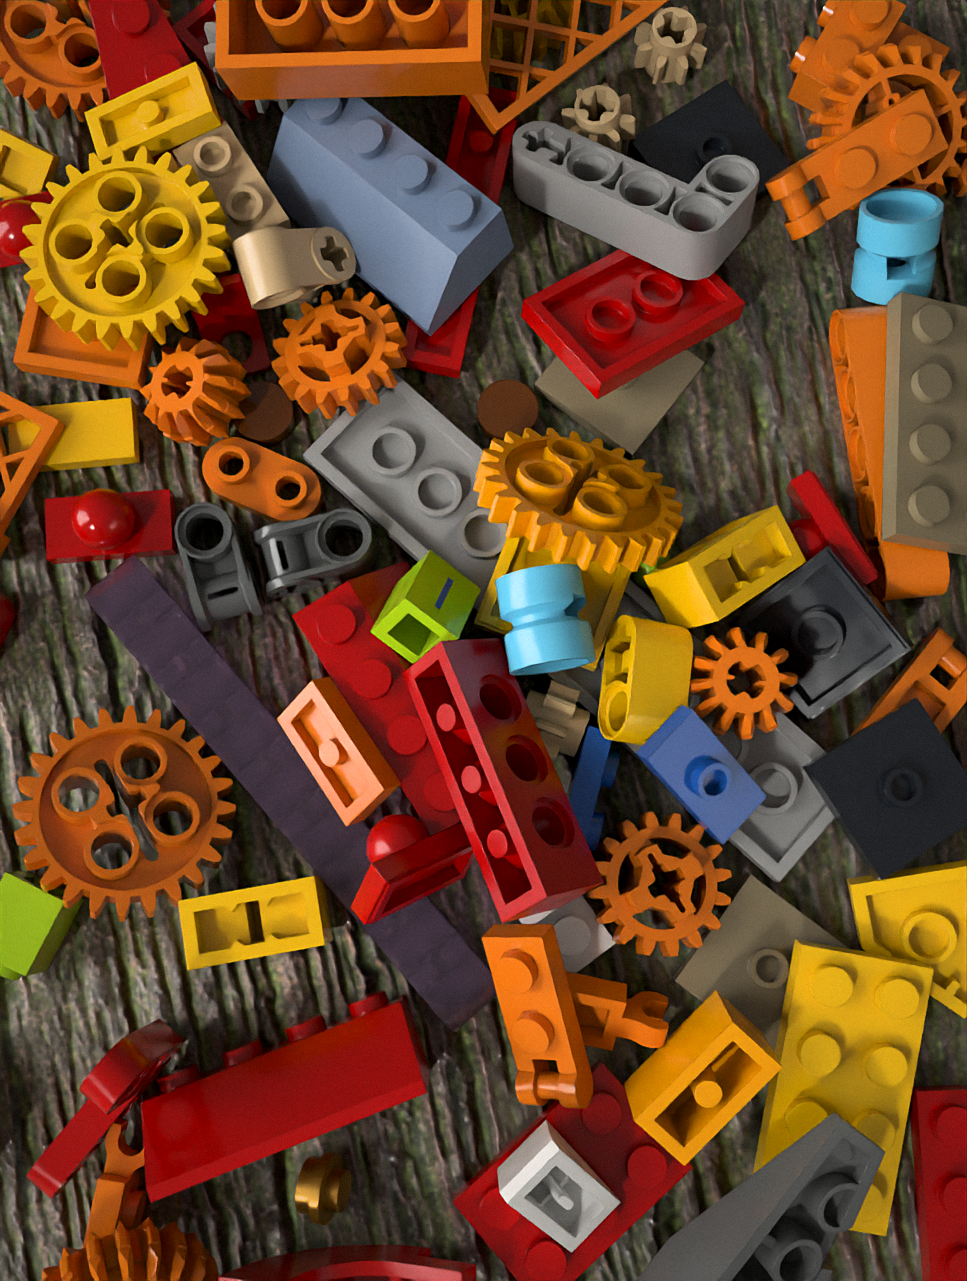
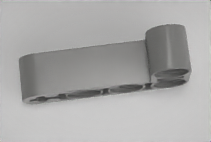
M548 121L526 123L519 127L513 135L514 193L519 200L679 278L700 280L712 275L748 233L751 226L760 177L756 165L745 157L737 155L716 157L703 167L690 184H687Z

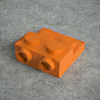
M828 0L816 23L823 27L824 30L817 40L806 35L789 66V70L796 73L797 76L787 98L813 112L827 111L828 107L821 102L817 94L825 87L838 88L833 73L839 67L845 65L854 68V58L857 54L870 50L876 56L879 47L889 43L897 45L899 52H901L904 46L918 44L922 49V59L927 54L937 52L940 55H944V61L951 48L899 21L907 6L897 0ZM888 80L891 92H899L900 98L912 92L908 87ZM859 105L854 114L851 129L862 123Z
M90 249L82 251L76 259L83 257ZM138 284L128 286L123 290L120 297L129 295L136 289ZM30 287L13 363L21 371L136 390L144 387L148 371L146 366H149L153 343L156 341L150 332L143 334L139 351H134L123 335L120 336L118 344L113 351H108L97 336L86 345L72 330L65 333L54 322L51 315H47L35 301L34 297L37 294Z

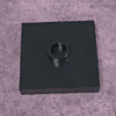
M727 80L722 81L636 135V139L629 141L628 152L634 160L687 184H690L703 167L716 157L723 155L745 157L753 162L759 170L760 179L755 203L769 195L765 186L766 181L791 166Z
M833 543L729 622L732 628H741L747 646L754 635L758 632H763L768 635V644L764 653L769 656L782 648L788 651V658L779 664L777 668L779 673L791 672L796 674L798 682L792 687L781 689V691L790 697L794 702V707L807 723L914 647L913 642Z
M918 698L906 701L803 766L808 777L875 880H883L967 826V773Z

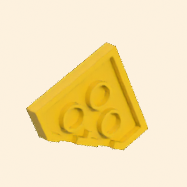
M967 859L899 870L883 880H875L871 875L847 879L858 941L862 949L869 953L926 963L934 969L929 995L964 1019L967 1018Z

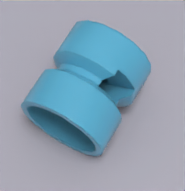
M890 188L878 190L860 201L856 241L860 246L855 250L851 289L856 296L868 302L887 305V302L900 292L926 297L931 292L936 263V252L933 248L939 243L944 203L936 195L913 188Z
M573 564L536 566L518 570L496 579L495 586L500 617L505 621L511 622L513 629L504 637L511 675L526 676L558 672L584 666L596 660L591 625L589 622L578 618V612L587 604L581 568Z

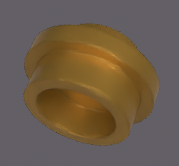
M327 1151L322 1157L309 1156L301 1168L295 1193L296 1210L300 1214L309 1215L313 1224L326 1226L334 1214L342 1213L347 1205L351 1190V1173L349 1170L344 1169L343 1159L339 1153Z

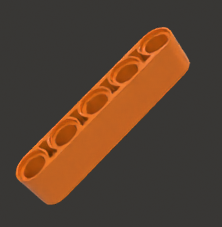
M887 305L836 309L833 311L829 323L830 353L863 550L879 573L877 575L878 578L870 584L871 591L879 602L944 595L950 578L947 552L881 540Z

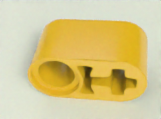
M621 615L615 620L606 640L598 709V725L605 739L643 745L681 704L688 707L693 640L687 628L630 615Z

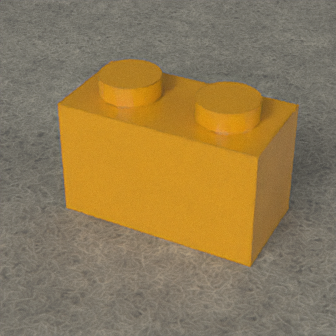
M715 990L664 1042L663 1047L658 1048L624 1082V1087L634 1121L685 1166L783 1067L763 1032Z

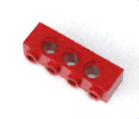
M499 638L440 641L403 673V676L501 922L505 923L558 909L604 883L517 679L509 672L505 651Z

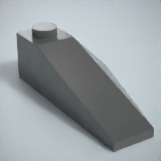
M834 1112L671 1236L636 1281H829L833 1269L826 1262L828 1254L837 1234L853 1227L885 1151Z

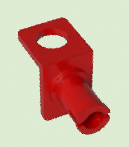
M231 270L213 272L223 288L222 294L203 292L201 299L209 311L206 316L190 310L199 327L202 340L206 339L209 342L215 341L221 344L226 336L234 333L244 334L253 342L251 356L241 363L242 367L247 370L245 377L270 371L272 364L257 309L251 307L241 274H232Z

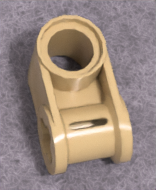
M327 226L301 229H285L284 227L263 228L237 238L231 246L253 309H268L283 304L309 302L320 295L323 286L339 284L350 279L356 269L355 252L348 239L337 229Z

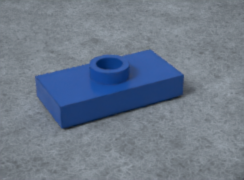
M682 704L636 752L639 758L704 830L721 844H724L767 797L695 711Z

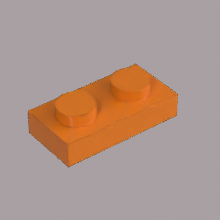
M330 676L311 680L277 718V721L346 827L364 821L401 785V782Z

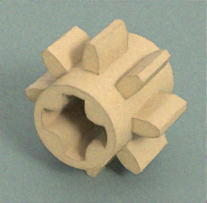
M686 6L682 8H660L654 13L652 25L642 22L636 28L634 43L638 47L634 61L635 68L645 67L646 72L652 78V84L657 85L659 82L670 83L676 81L679 85H683L688 66L693 69H701L707 51V48L702 45L707 28L706 24H696L694 17L688 12V7Z
M608 83L591 86L585 90L579 88L576 90L577 98L574 108L562 109L561 115L564 128L616 152L621 153L623 139H636V118L631 116V96L625 94L619 97L613 89L609 88Z
M553 680L546 695L530 689L526 699V703L552 763L556 760L558 752L572 757L575 756L591 714L590 711L576 706L581 691Z

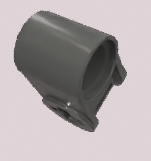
M208 502L195 503L185 508L178 516L174 527L175 539L187 577L186 585L190 603L202 632L213 630L215 622L251 612L255 617L264 615L265 607L252 565L248 560L237 525L223 509L215 504ZM214 523L223 525L224 534L221 542L216 547L203 551L196 548L195 538L202 527Z
M348 508L335 509L331 512L301 520L274 523L264 526L252 534L254 546L262 549L269 582L264 585L266 597L268 598L296 596L312 591L322 585L361 576L376 564L379 555V543L367 519L359 512ZM347 531H355L363 535V542L356 553L350 556L333 554L334 542L340 534Z

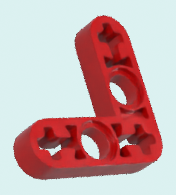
M159 1018L126 1035L116 1043L93 1068L79 1088V1091L88 1100L27 1173L26 1178L51 1200L54 1199L104 1142L113 1123L128 1113L179 1051L185 1040Z

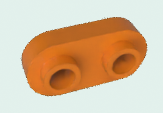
M239 437L222 439L212 445L205 454L202 464L204 479L212 492L227 503L273 523L301 520L316 516L322 508L323 491L316 474L302 463ZM231 459L244 461L242 470L236 475H226L223 473L224 465ZM295 483L301 487L298 496L292 500H283L279 497V491L285 484Z

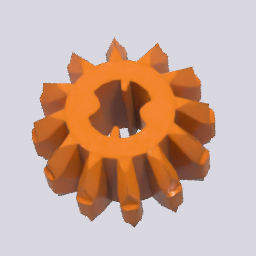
M183 336L177 349L162 346V361L158 366H146L153 377L149 384L139 390L146 400L149 401L143 414L150 418L151 422L157 425L159 430L163 431L164 436L178 443L184 442L195 446L209 447L214 436L229 438L228 423L232 418H245L238 406L240 401L252 394L246 387V384L242 382L247 370L242 367L240 361L228 354V350L217 342H209L206 339L199 341L196 338L191 339Z
M732 628L727 632L725 644L714 635H711L702 642L706 657L693 655L691 672L702 679L690 680L689 696L702 695L704 702L693 708L700 718L705 717L711 711L716 715L711 725V731L715 736L720 737L724 735L733 722L738 740H749L753 737L754 724L765 733H769L778 727L777 718L773 711L787 713L793 709L794 702L789 696L779 691V689H786L797 684L798 676L791 672L779 673L777 666L783 663L789 656L787 650L782 648L769 656L764 653L768 644L767 633L758 632L747 646L741 628ZM744 673L752 685L746 688L744 692L734 695L730 692L727 683Z

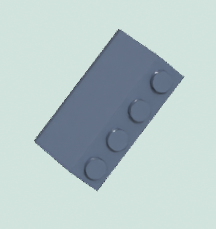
M360 97L297 99L283 114L265 179L266 184L282 209L301 228H322L327 226L343 233L355 252L356 269L354 273L431 337L514 248L502 208Z

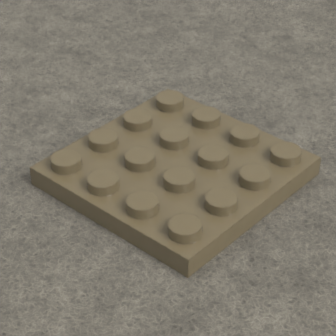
M900 292L887 302L881 540L967 556V307Z

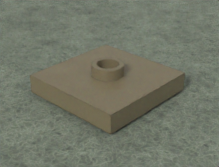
M686 349L597 400L556 356L534 383V392L597 438H600L611 448L621 447L624 449L625 454L623 457L631 461L701 372L705 362Z
M746 874L730 896V905H724L716 916L722 924L719 930L707 929L701 937L703 945L692 949L672 977V980L702 1003L717 990L763 1032L772 1050L775 1052L795 939L849 948L754 876Z

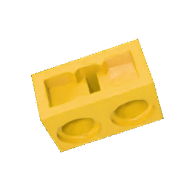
M774 505L730 521L647 573L643 578L667 623L689 629L721 620L804 564L806 560L778 505Z
M323 875L178 901L187 970L323 946L333 940Z

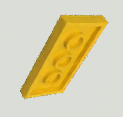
M795 939L774 1052L783 1068L769 1081L753 1174L835 1112L885 1151L854 1225L848 1230L886 1236L934 969L923 962Z

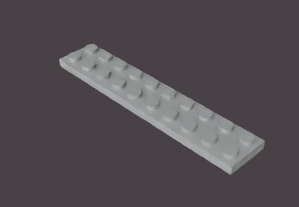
M392 371L398 384L395 388H387L381 385L376 390L380 399L378 405L374 406L366 399L358 402L357 415L352 417L346 409L306 450L303 457L307 464L417 562L431 549L481 588L471 610L477 615L507 537L505 534L508 523H490L488 517L491 509L480 507L477 504L480 493L474 491L473 487L483 450ZM629 579L613 623L621 615H630L667 623L658 604ZM690 633L693 640V655L706 657L702 642ZM606 642L594 672L582 667L543 674L550 681L553 680L581 691L576 705L590 711V717L596 723H598ZM691 672L690 680L702 679ZM737 676L727 683L730 692L734 695L744 692L746 688L751 686L741 676ZM702 695L689 696L688 708L693 710L694 707L704 702ZM711 711L708 715L701 718L710 730L716 715ZM773 711L777 718L778 727L769 733H765L754 724L753 737L746 741H739L732 722L724 735L716 737L767 795L766 799L729 837L728 841L770 879L780 882L835 817L803 769L804 765L826 751L783 713ZM619 742L648 768L636 754L643 745Z

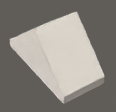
M547 1120L497 1168L499 1193L506 1203L571 1253L621 1203L610 1188Z

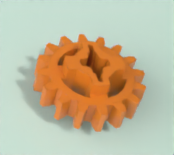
M347 288L341 300L334 301L329 291L322 292V305L313 308L311 304L305 301L301 303L300 308L304 316L299 321L286 318L282 324L289 333V336L274 339L272 344L280 356L271 362L272 368L280 378L278 382L291 401L297 400L303 411L307 414H310L319 407L326 419H332L339 406H345L351 417L357 415L358 402L366 399L374 406L378 405L380 399L376 390L381 385L387 388H395L398 383L391 369L406 367L407 360L401 348L407 345V339L390 305L381 306L376 295L372 292H369L359 301L354 289Z
M654 811L641 814L639 818V831L627 819L616 824L617 833L621 839L619 842L609 837L602 838L598 842V847L607 856L605 861L595 862L604 883L586 892L587 898L603 899L605 908L597 914L595 920L598 924L614 921L617 923L618 927L612 939L616 944H626L634 936L637 937L636 954L650 956L657 941L663 956L666 957L678 956V939H681L689 948L701 947L703 942L698 928L719 930L722 924L711 913L714 906L730 905L731 903L729 896L717 891V882L732 877L731 870L715 869L712 862L721 853L722 847L720 844L703 847L699 843L704 833V828L700 824L691 826L684 832L681 831V814L672 813L666 815L661 826H659ZM650 840L668 842L678 847L684 853L675 857L665 855L661 852L658 845H652ZM624 861L628 867L625 886L619 891L618 876ZM664 872L669 880L662 887L664 895L652 896L648 886L655 881V873ZM697 878L698 892L693 905L690 899L694 880ZM645 910L655 913L660 923H665L668 928L654 929L641 924L632 916Z

